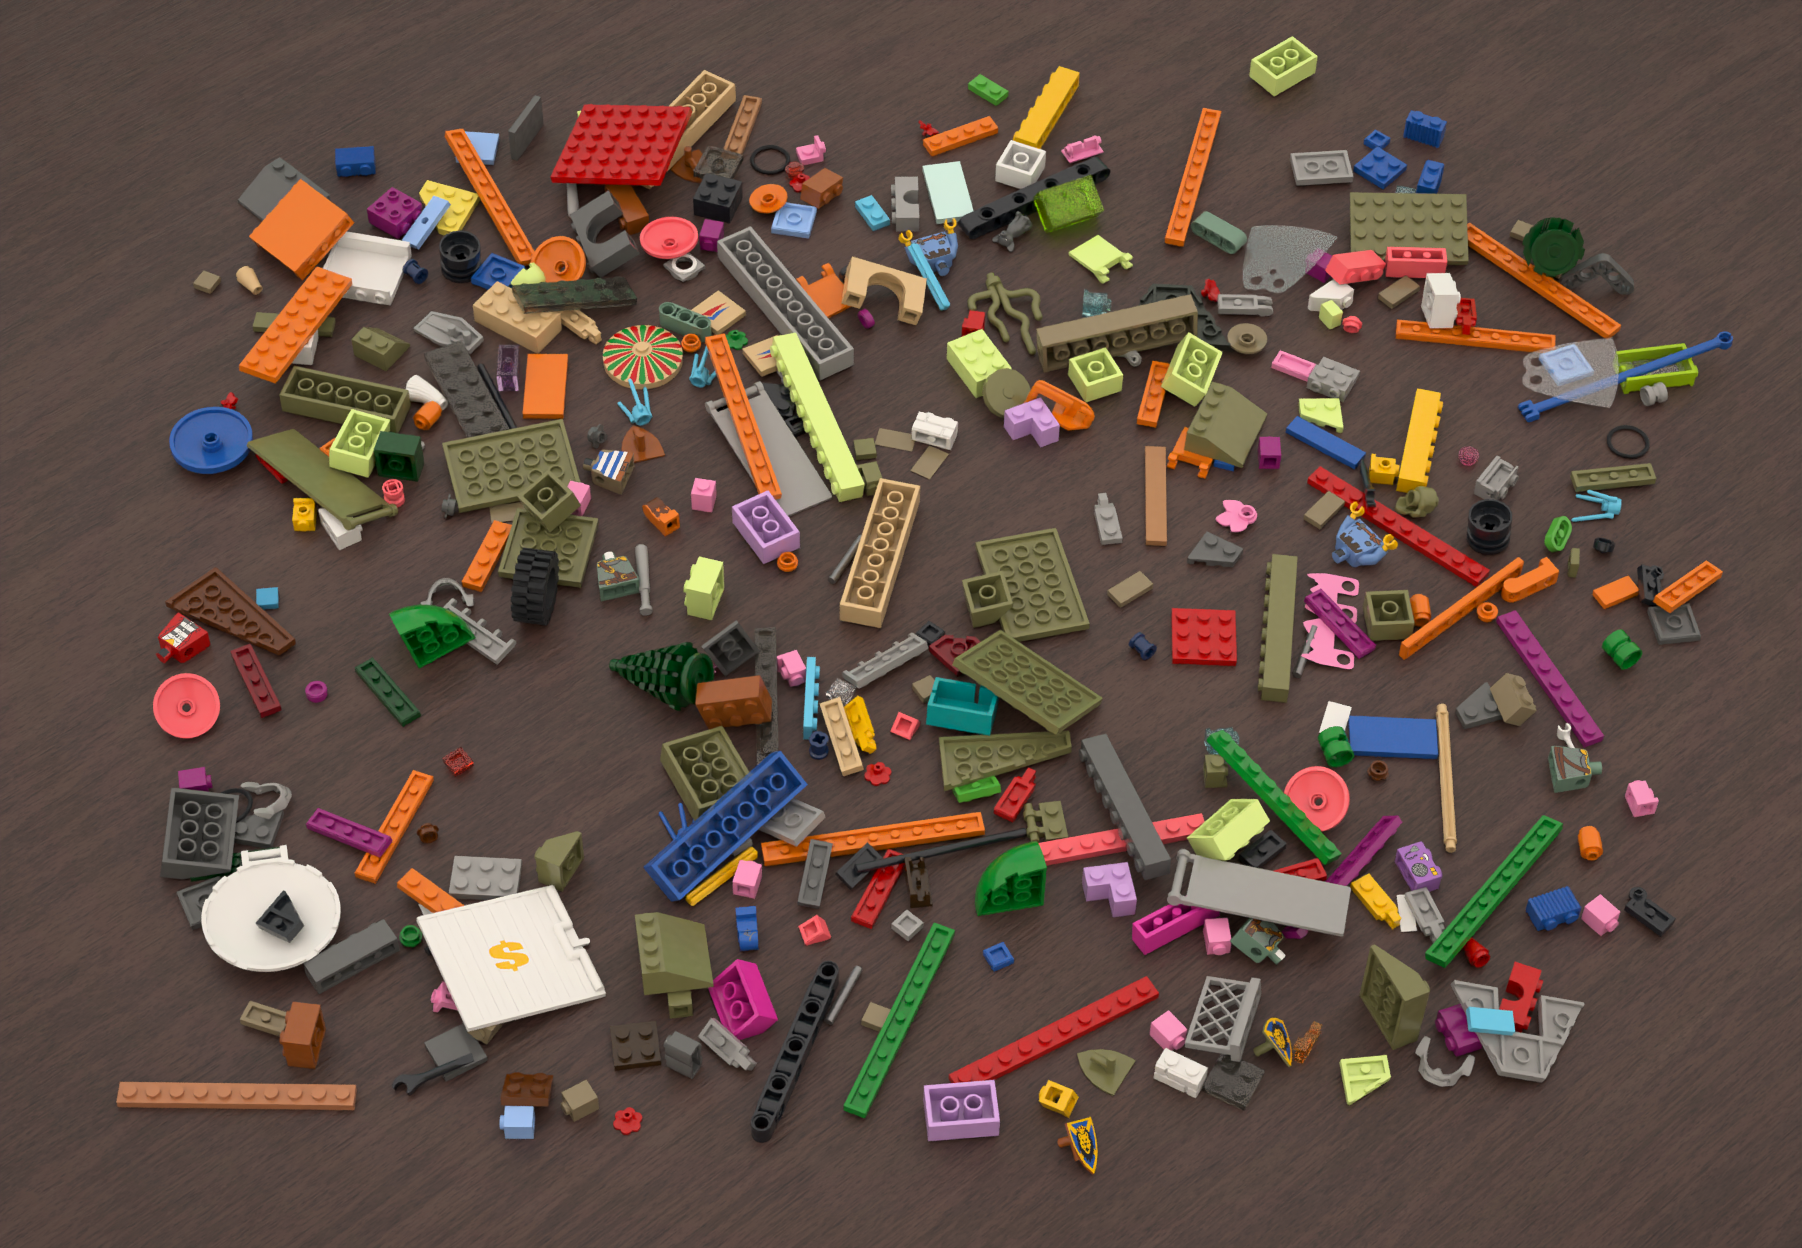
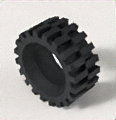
M532 548L521 549L520 555L517 558L518 563L515 565L514 581L511 589V616L513 621L538 625L549 624L556 602L557 583L559 582V558H557L558 554L555 551Z

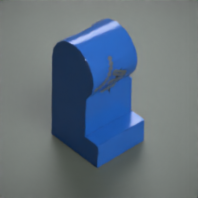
M756 906L735 908L740 951L759 950Z

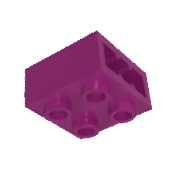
M391 187L367 208L368 221L370 224L399 239L408 232L423 211L422 203Z

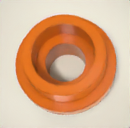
M687 334L681 341V347L684 351L695 352L700 349L701 341L697 335Z
M784 552L778 558L777 566L782 571L790 572L797 568L798 559L793 553Z
M1484 602L1478 605L1476 613L1481 621L1491 622L1497 617L1498 609L1494 604Z

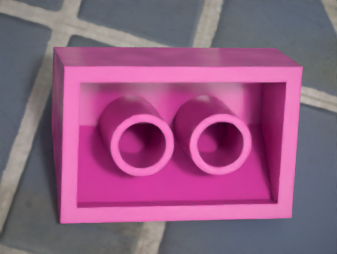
M739 959L735 960L713 980L714 987L708 988L722 1025L739 1040L762 1034L778 1021L755 963Z

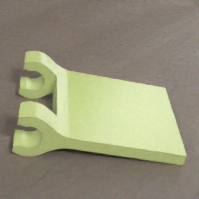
M1099 235L1069 252V256L1093 272L1102 284L1109 281L1106 274L1109 273L1108 269L1120 262L1126 270L1133 266L1129 262V260L1133 259L1131 254L1121 252Z

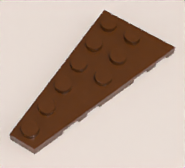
M217 567L165 601L168 608L279 656L296 644L295 638Z

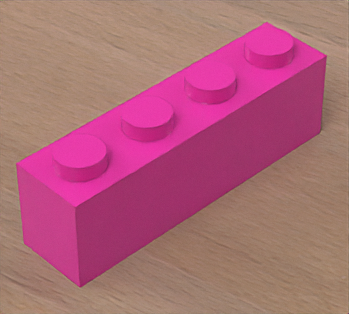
M1169 904L1134 922L1132 940L1143 954L1146 955L1203 925L1205 919H1214L1220 916V911L1183 904L1176 906Z

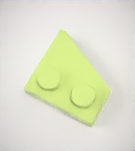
M1339 398L1299 399L1300 418L1321 427L1329 425L1336 428L1338 433L1343 432Z
M1387 1055L1341 1059L1339 1062L1347 1105L1353 1104L1388 1082L1391 1078Z

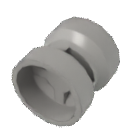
M1658 382L1652 387H1642L1640 389V397L1645 406H1651L1655 402H1665L1668 398L1666 386L1662 382Z

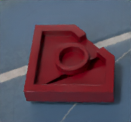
M944 635L929 645V652L958 677L962 672L952 665L954 659L981 641L974 636H966V639L953 638L954 635Z

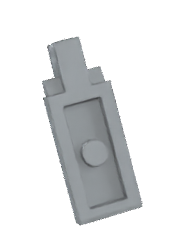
M1100 493L1098 494V505L1094 507V516L1101 545L1122 543L1123 538L1116 509L1113 503H1108L1107 494Z
M1427 887L1406 892L1404 898L1422 933L1425 936H1430L1431 941L1434 943L1444 932L1445 928L1444 920Z
M715 1018L709 1020L698 1036L729 1065H733L736 1068L741 1066L745 1070L752 1071L757 1064L748 1056L750 1050Z

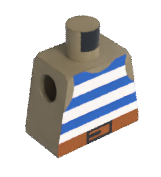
M601 450L596 460L585 458L583 463V470L591 471L593 484L621 495L635 467L634 453Z

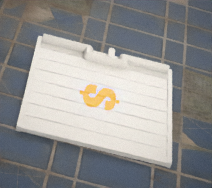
M554 885L417 917L416 921L467 1032L606 996L605 988L587 951L582 947L589 945L590 939L578 938L573 928V923Z

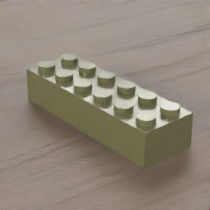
M297 366L293 367L279 394L282 411L344 424L348 414L353 409L390 419V432L399 433L411 408L409 390Z

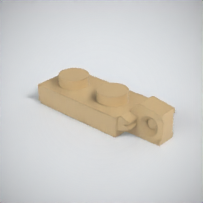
M570 303L556 311L561 315V323L581 338H588L594 344L602 341L601 332L595 325V321Z

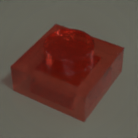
M462 747L443 757V763L455 777L474 766L473 760Z

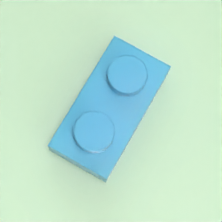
M872 195L855 201V208L872 231L890 225L889 217Z

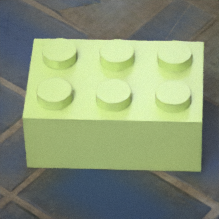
M1292 36L1251 60L1249 76L1273 96H1276L1314 74L1318 56Z
M982 329L947 343V360L975 398L983 396V384L989 375L998 369H1012Z
M1188 332L1177 345L1161 387L1191 405L1196 406L1208 391L1222 352Z
M351 409L329 449V467L369 478L376 464L374 447L380 431L390 432V419Z
M1230 799L1190 834L1187 839L1196 855L1228 861L1234 857V853L1239 848L1249 843V839L1264 830V826L1270 820L1258 799Z

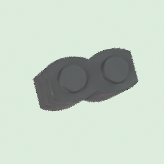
M675 1031L664 1042L666 1065L668 1068L693 1079L702 1065V1055H700L701 1043Z

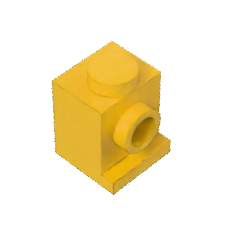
M1371 454L1369 465L1371 483L1393 485L1394 477L1399 476V465L1395 464L1396 459L1376 457V454Z
M294 498L292 518L294 531H315L317 518L315 500L312 498Z
M1048 1080L1046 1086L1041 1088L1039 1093V1102L1043 1107L1060 1113L1067 1118L1070 1117L1079 1098L1074 1090ZM1060 1097L1058 1103H1055L1056 1098Z

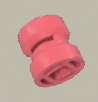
M396 479L386 481L382 486L384 500L389 504H395L397 508L402 506L405 502L403 484Z

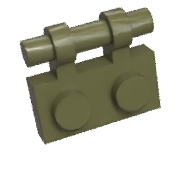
M1061 801L1039 803V811L1033 810L1031 803L1024 805L1023 817L1024 821L1027 822L1028 828L1026 832L1031 842L1037 841L1039 843V838L1042 837L1045 838V842L1068 838ZM1036 821H1041L1042 827L1036 826Z

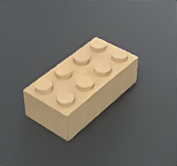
M498 281L473 304L475 322L537 354L562 330L560 313Z

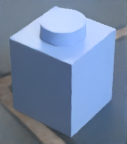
M505 1106L504 1115H500V1130H504L505 1139H534V1106Z

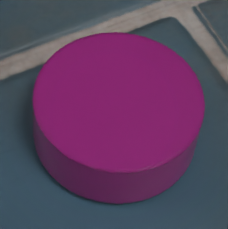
M864 308L858 312V319L866 329L875 325L874 319L867 309Z
M313 681L305 688L307 699L314 703L325 700L328 695L327 686L321 681Z

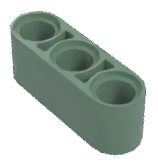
M1204 211L1191 223V229L1194 234L1229 254L1236 253L1247 242V236L1242 230L1210 212Z
M665 302L659 306L660 325L683 336L695 334L701 342H705V337L712 336L711 320L708 317L671 302Z

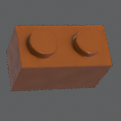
M826 168L822 169L802 183L800 199L818 209L842 193L843 177Z

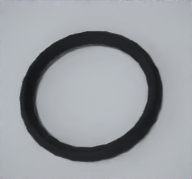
M765 145L754 150L751 154L750 162L752 167L762 174H778L789 166L790 156L782 147ZM777 149L786 156V163L780 169L767 171L756 166L754 157L761 150Z
M1631 425L1617 426L1607 435V445L1610 450L1623 458L1641 457L1650 447V441L1646 433ZM1631 429L1643 436L1645 448L1637 454H1624L1613 447L1611 437L1618 430Z
M231 788L221 793H242L248 799L246 810L236 818L237 823L248 815L252 808L253 800L248 791L240 788Z

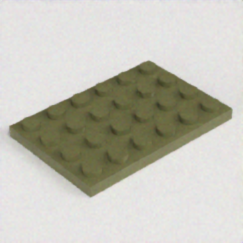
M1350 192V253L1372 250L1385 262L1387 247L1446 248L1447 265H1468L1466 194Z
M563 419L442 443L459 513L520 501L517 496L548 469L566 486H568L570 481L580 482Z
M1056 528L975 542V548L984 575L1003 571L1013 607L999 618L1003 632L1021 642L1089 629L1090 623Z
M1002 630L997 631L956 657L952 664L960 672L968 675L979 685L986 687L997 697L1002 698L1011 704L1013 708L1020 710L1031 720L1038 722L1055 735L1098 707L1103 699Z

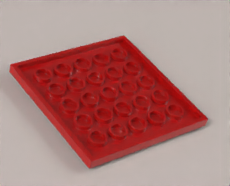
M584 105L551 174L552 183L661 186L691 117V107Z

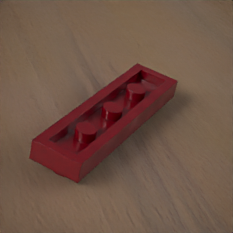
M251 644L230 651L231 657L260 717L263 718L282 711L281 705Z

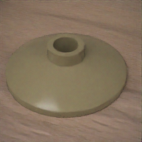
M1243 323L1230 329L1227 340L1235 351L1243 354H1254L1265 348L1267 335L1262 328L1254 324Z

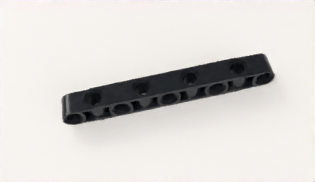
M1093 157L964 215L959 220L958 225L970 239H976L1010 224L1015 218L1017 211L1021 212L1023 216L1031 215L1103 182L1109 177L1111 171L1099 157Z
M824 961L819 965L759 1097L755 1112L751 1118V1135L756 1142L764 1143L771 1139L830 1008L839 984V968L833 961ZM760 1126L766 1127L765 1129H758Z

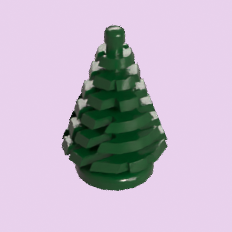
M1555 217L1544 218L1531 227L1529 233H1526L1522 243L1524 246L1523 253L1528 266L1532 258L1534 272L1540 275L1544 272L1548 277H1556V275L1562 273L1564 275L1574 268L1578 259L1582 260L1585 252L1583 248L1584 240L1579 228L1572 230L1573 222Z
M691 642L649 650L645 653L627 655L622 657L621 660L612 659L609 663L611 671L619 672L621 677L639 686V688L662 702L669 704V707L677 711H681V707L686 708L689 704L696 705L697 683L712 682L714 680V668L710 657L705 653H698L697 648H693V643Z

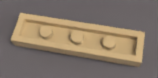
M838 697L820 703L842 775L846 776L864 770L841 698Z

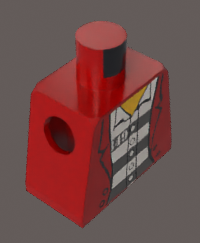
M178 612L159 634L158 639L161 650L156 653V656L163 663H166L172 657L180 663H185L211 645L208 632Z

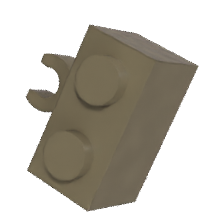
M1508 673L1499 679L1490 688V691L1504 722L1520 726L1537 710L1533 703V698L1529 695L1525 686L1524 679Z

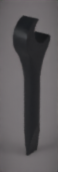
M1361 459L1360 475L1364 487L1366 507H1376L1375 488L1372 487L1368 469L1363 459Z
M469 1053L424 1073L399 1075L394 1079L392 1088L396 1091L399 1085L405 1084L407 1085L406 1093L410 1096L425 1082L474 1062L473 1055Z

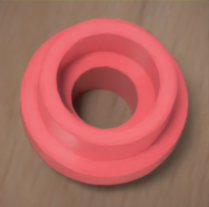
M1349 316L1343 319V329L1349 333H1357L1362 327V322L1355 316Z

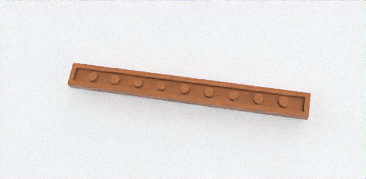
M120 1082L116 1103L118 1107L355 1110L357 1088L356 1085Z

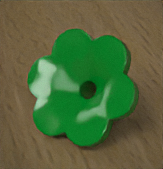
M732 330L728 335H725L730 349L740 350L748 343L744 332Z

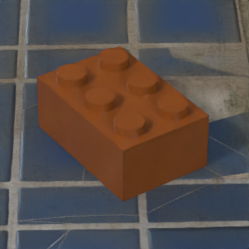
M758 675L697 683L696 707L708 729L719 726L738 727L747 724L771 722L772 698L761 676Z

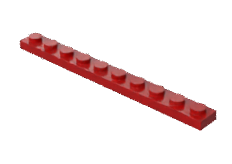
M1321 466L1308 477L1307 483L1324 494L1328 491L1345 501L1344 506L1350 509L1353 502H1357L1358 506L1355 511H1359L1361 506L1364 507L1365 512L1361 517L1473 586L1478 587L1489 576V569L1375 500L1376 507H1366L1365 493Z
M1146 976L949 1074V1081L951 1083L996 1080L1159 998V992Z

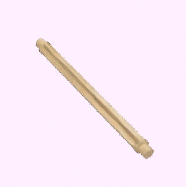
M1445 704L1437 705L1436 718L1443 833L1446 851L1452 853L1456 850L1457 839L1449 712Z

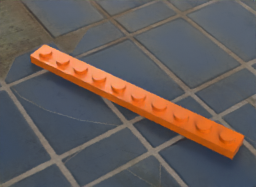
M1207 108L1202 109L1165 236L1166 244L1184 247L1220 121L1221 111Z
M464 129L445 131V139L516 262L523 266H528L535 251Z
M1471 223L1467 224L1469 247L1606 340H1609L1620 331L1621 324L1551 277L1546 276L1544 272L1542 275L1534 272L1532 264L1528 266L1526 260Z
M725 333L705 337V344L758 494L769 491L775 500L781 499L780 487Z
M981 812L807 836L797 847L783 840L761 843L764 865L771 866L806 861L811 839L833 843L830 857L855 854L867 842L875 850L981 836L985 835V828Z

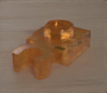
M1314 1021L1304 1037L1297 1039L1293 1047L1296 1051L1295 1061L1303 1064L1313 1048L1314 1042L1321 1033V1024Z

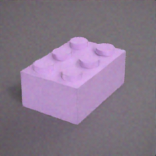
M769 491L732 506L733 524L763 564L780 557L784 552H791L800 548L799 530Z
M994 1080L924 1085L923 1102L928 1141L999 1136L1000 1118Z

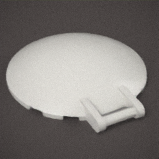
M287 845L262 851H241L243 866L238 867L237 871L230 876H224L212 888L213 891L208 899L204 902L201 921L203 933L209 946L226 962L242 969L258 972L289 969L315 957L332 940L340 922V901L333 884L325 879L316 868L308 864L307 866L296 864L294 860H289ZM283 890L289 895L304 924V927L290 943L259 929L256 925L257 920Z

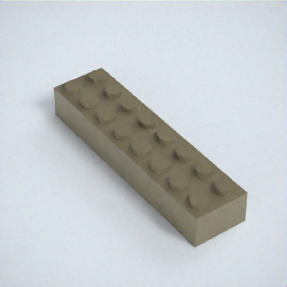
M1190 294L1036 329L1038 358L1043 372H1049L1069 367V359L1105 347L1111 357H1115L1134 350L1138 352L1181 342L1188 332L1197 337L1198 311Z

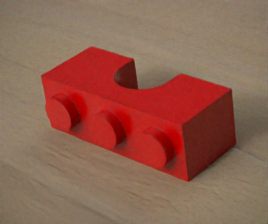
M1518 962L1514 963L1505 992L1515 995L1519 1000L1510 1001L1503 998L1499 1010L1513 1011L1515 1032L1522 1033L1523 1029H1528L1531 1017L1527 1016L1528 1011H1534L1537 998L1533 996L1535 992L1540 993L1543 980L1539 979L1542 970Z

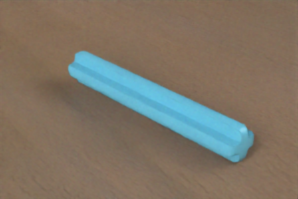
M917 243L911 244L908 250L922 277L927 279L926 284L940 310H947L950 307V303L920 246Z

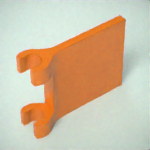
M827 263L821 266L824 270L821 272L822 279L808 285L803 276L797 278L796 281L827 318H830L851 306L841 303L844 284L836 276L832 266Z
M1184 427L1173 451L1168 456L1169 462L1167 467L1175 469L1178 460L1197 465L1200 469L1198 477L1206 479L1214 459L1184 450L1186 434L1189 429Z

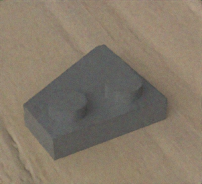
M1206 532L1188 556L1187 563L1194 564V561L1206 562L1208 566L1221 565L1223 567H1233L1243 554V548Z
M1488 682L1481 685L1462 702L1455 712L1464 730L1503 719L1490 691Z
M283 810L274 814L270 819L250 815L237 822L234 843L266 849L272 848L284 816Z

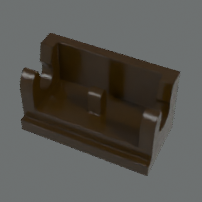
M905 857L904 873L910 908L932 906L927 866H925L924 858L920 857L919 863L913 864L911 857Z

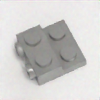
M1323 357L1319 365L1316 364L1309 375L1307 388L1331 398H1339L1341 402H1344L1358 379L1360 371Z

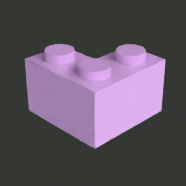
M1041 397L1005 410L1004 428L1013 440L1032 434L1040 447L1059 440L1060 425Z
M1128 862L1083 868L1082 885L1086 901L1109 899L1113 917L1135 914L1137 899Z

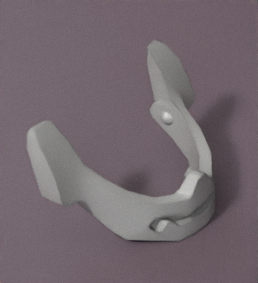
M442 578L432 585L428 592L427 600L421 602V605H432V593H435L439 586L452 585L455 589H459L462 594L463 603H466L467 606H474L473 594L467 595L457 581L451 578Z
M245 782L240 785L243 789L252 791L257 795L272 790L280 793L277 801L270 806L254 809L255 815L270 819L274 814L285 809L292 797L291 790L278 783L259 785L255 782Z
M1424 1036L1415 1053L1421 1058L1419 1072L1425 1080L1441 1087L1454 1086L1462 1075L1469 1076L1475 1063V1057L1468 1055L1463 1065L1456 1072L1449 1075L1443 1074L1440 1068H1430L1427 1063V1051L1431 1039Z

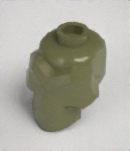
M1418 486L1414 490H1410L1405 497H1399L1395 505V511L1399 514H1409L1411 517H1425L1437 507L1439 498L1433 488Z

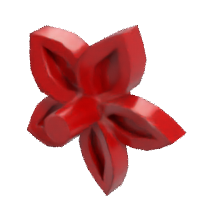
M919 120L918 123L921 125L920 128L924 130L922 133L924 136L926 134L932 136L939 133L930 123L926 125Z
M230 392L226 400H222L220 403L223 407L234 410L238 398L235 397L234 393Z

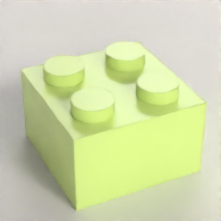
M1106 347L1069 359L1068 376L1085 402L1122 391L1123 374Z
M699 557L697 563L691 567L690 580H686L684 584V592L686 593L684 605L687 606V615L712 620L724 591L723 562Z

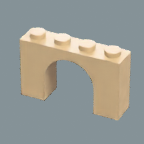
M852 256L846 269L841 303L860 309L866 297L867 287L882 285L892 290L899 299L898 320L917 325L923 311L927 279Z

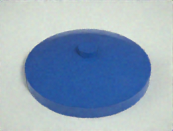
M206 407L195 410L181 418L171 431L169 444L171 453L180 466L195 473L214 474L237 466L248 456L251 449L247 447V442L253 440V434L248 420L239 412L225 407Z

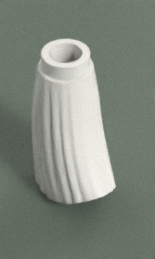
M414 375L406 383V390H409L410 401L423 404L434 401L440 405L442 410L447 407L448 401L420 376Z

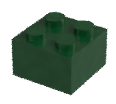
M380 431L374 447L378 476L418 482L425 464L421 437Z

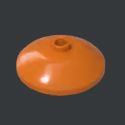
M557 236L539 245L532 256L531 263L534 262L544 273L546 278L544 291L562 293L571 289L579 282L585 271L586 257L582 247L575 240L565 236Z

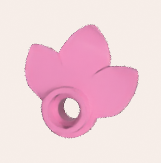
M1224 500L1223 505L1226 512L1216 517V521L1220 525L1230 526L1231 532H1241L1249 524L1256 521L1257 513L1252 506L1243 505L1240 501Z

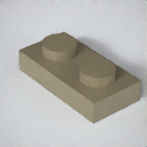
M249 1001L240 1018V1023L280 1037L281 1031L286 1028V1012Z

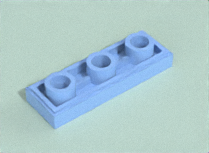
M433 196L402 241L410 242V247L419 250L451 206L449 201Z

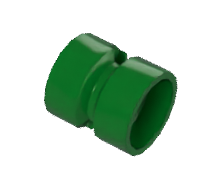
M1622 629L1611 633L1602 644V649L1609 656L1613 657L1614 662L1622 670L1635 665L1643 654L1635 642H1631L1630 637Z
M1329 727L1318 735V742L1322 751H1324L1323 754L1330 767H1342L1352 761L1354 752L1342 727Z

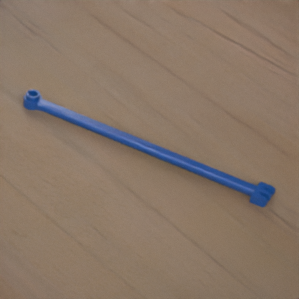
M1720 332L1712 340L1539 403L1533 404L1531 400L1522 402L1518 405V409L1522 411L1521 413L1527 422L1539 419L1540 412L1626 381V378L1642 376L1716 348L1726 350L1732 346L1733 336L1729 332Z

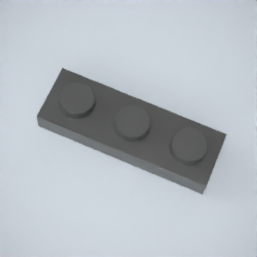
M814 839L810 840L797 905L816 909L820 908L833 843Z

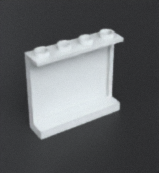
M346 232L332 247L323 269L352 278V286L342 298L391 306L404 275L402 271L403 265L412 256L410 242Z

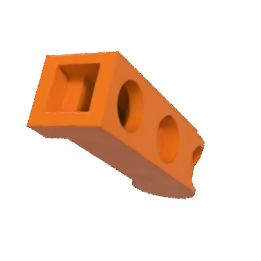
M1548 557L1541 559L1538 568L1517 578L1506 579L1503 583L1501 597L1507 602H1516L1555 584L1559 570Z

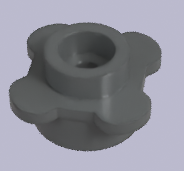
M602 424L592 427L588 431V441L593 443L592 446L594 448H598L600 443L607 439V434L604 432Z
M451 494L448 495V500L444 499L441 511L445 512V519H447V515L453 516L457 500L451 499Z

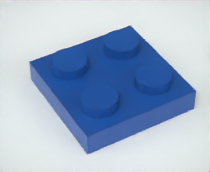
M1376 147L1354 165L1353 171L1381 189H1385L1406 171L1407 164L1381 148Z
M491 253L471 277V282L487 290L497 281L512 288L511 281L523 268L525 269V266Z

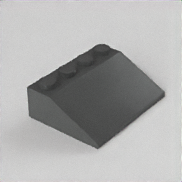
M279 157L262 169L240 196L238 203L263 221L300 179L331 201L327 192Z
M171 788L160 877L188 879L190 877L231 872L239 795Z

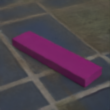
M1321 588L1305 597L1304 602L1359 659L1375 650L1376 645Z
M320 808L314 812L306 823L309 830L379 858L392 843L391 836Z

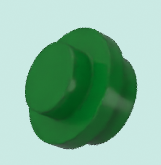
M414 925L405 926L399 935L401 944L405 947L419 945L422 941L421 930Z

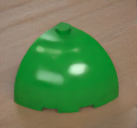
M413 605L389 613L418 668L429 664L476 638L468 624L461 617L443 607Z
M1037 841L1013 847L990 863L983 872L976 888L975 908L977 916L1044 905L1047 867L1041 847Z

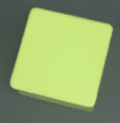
M1330 300L1321 304L1319 319L1331 330L1341 325L1343 311Z

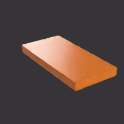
M528 354L523 404L524 419H564L568 354Z

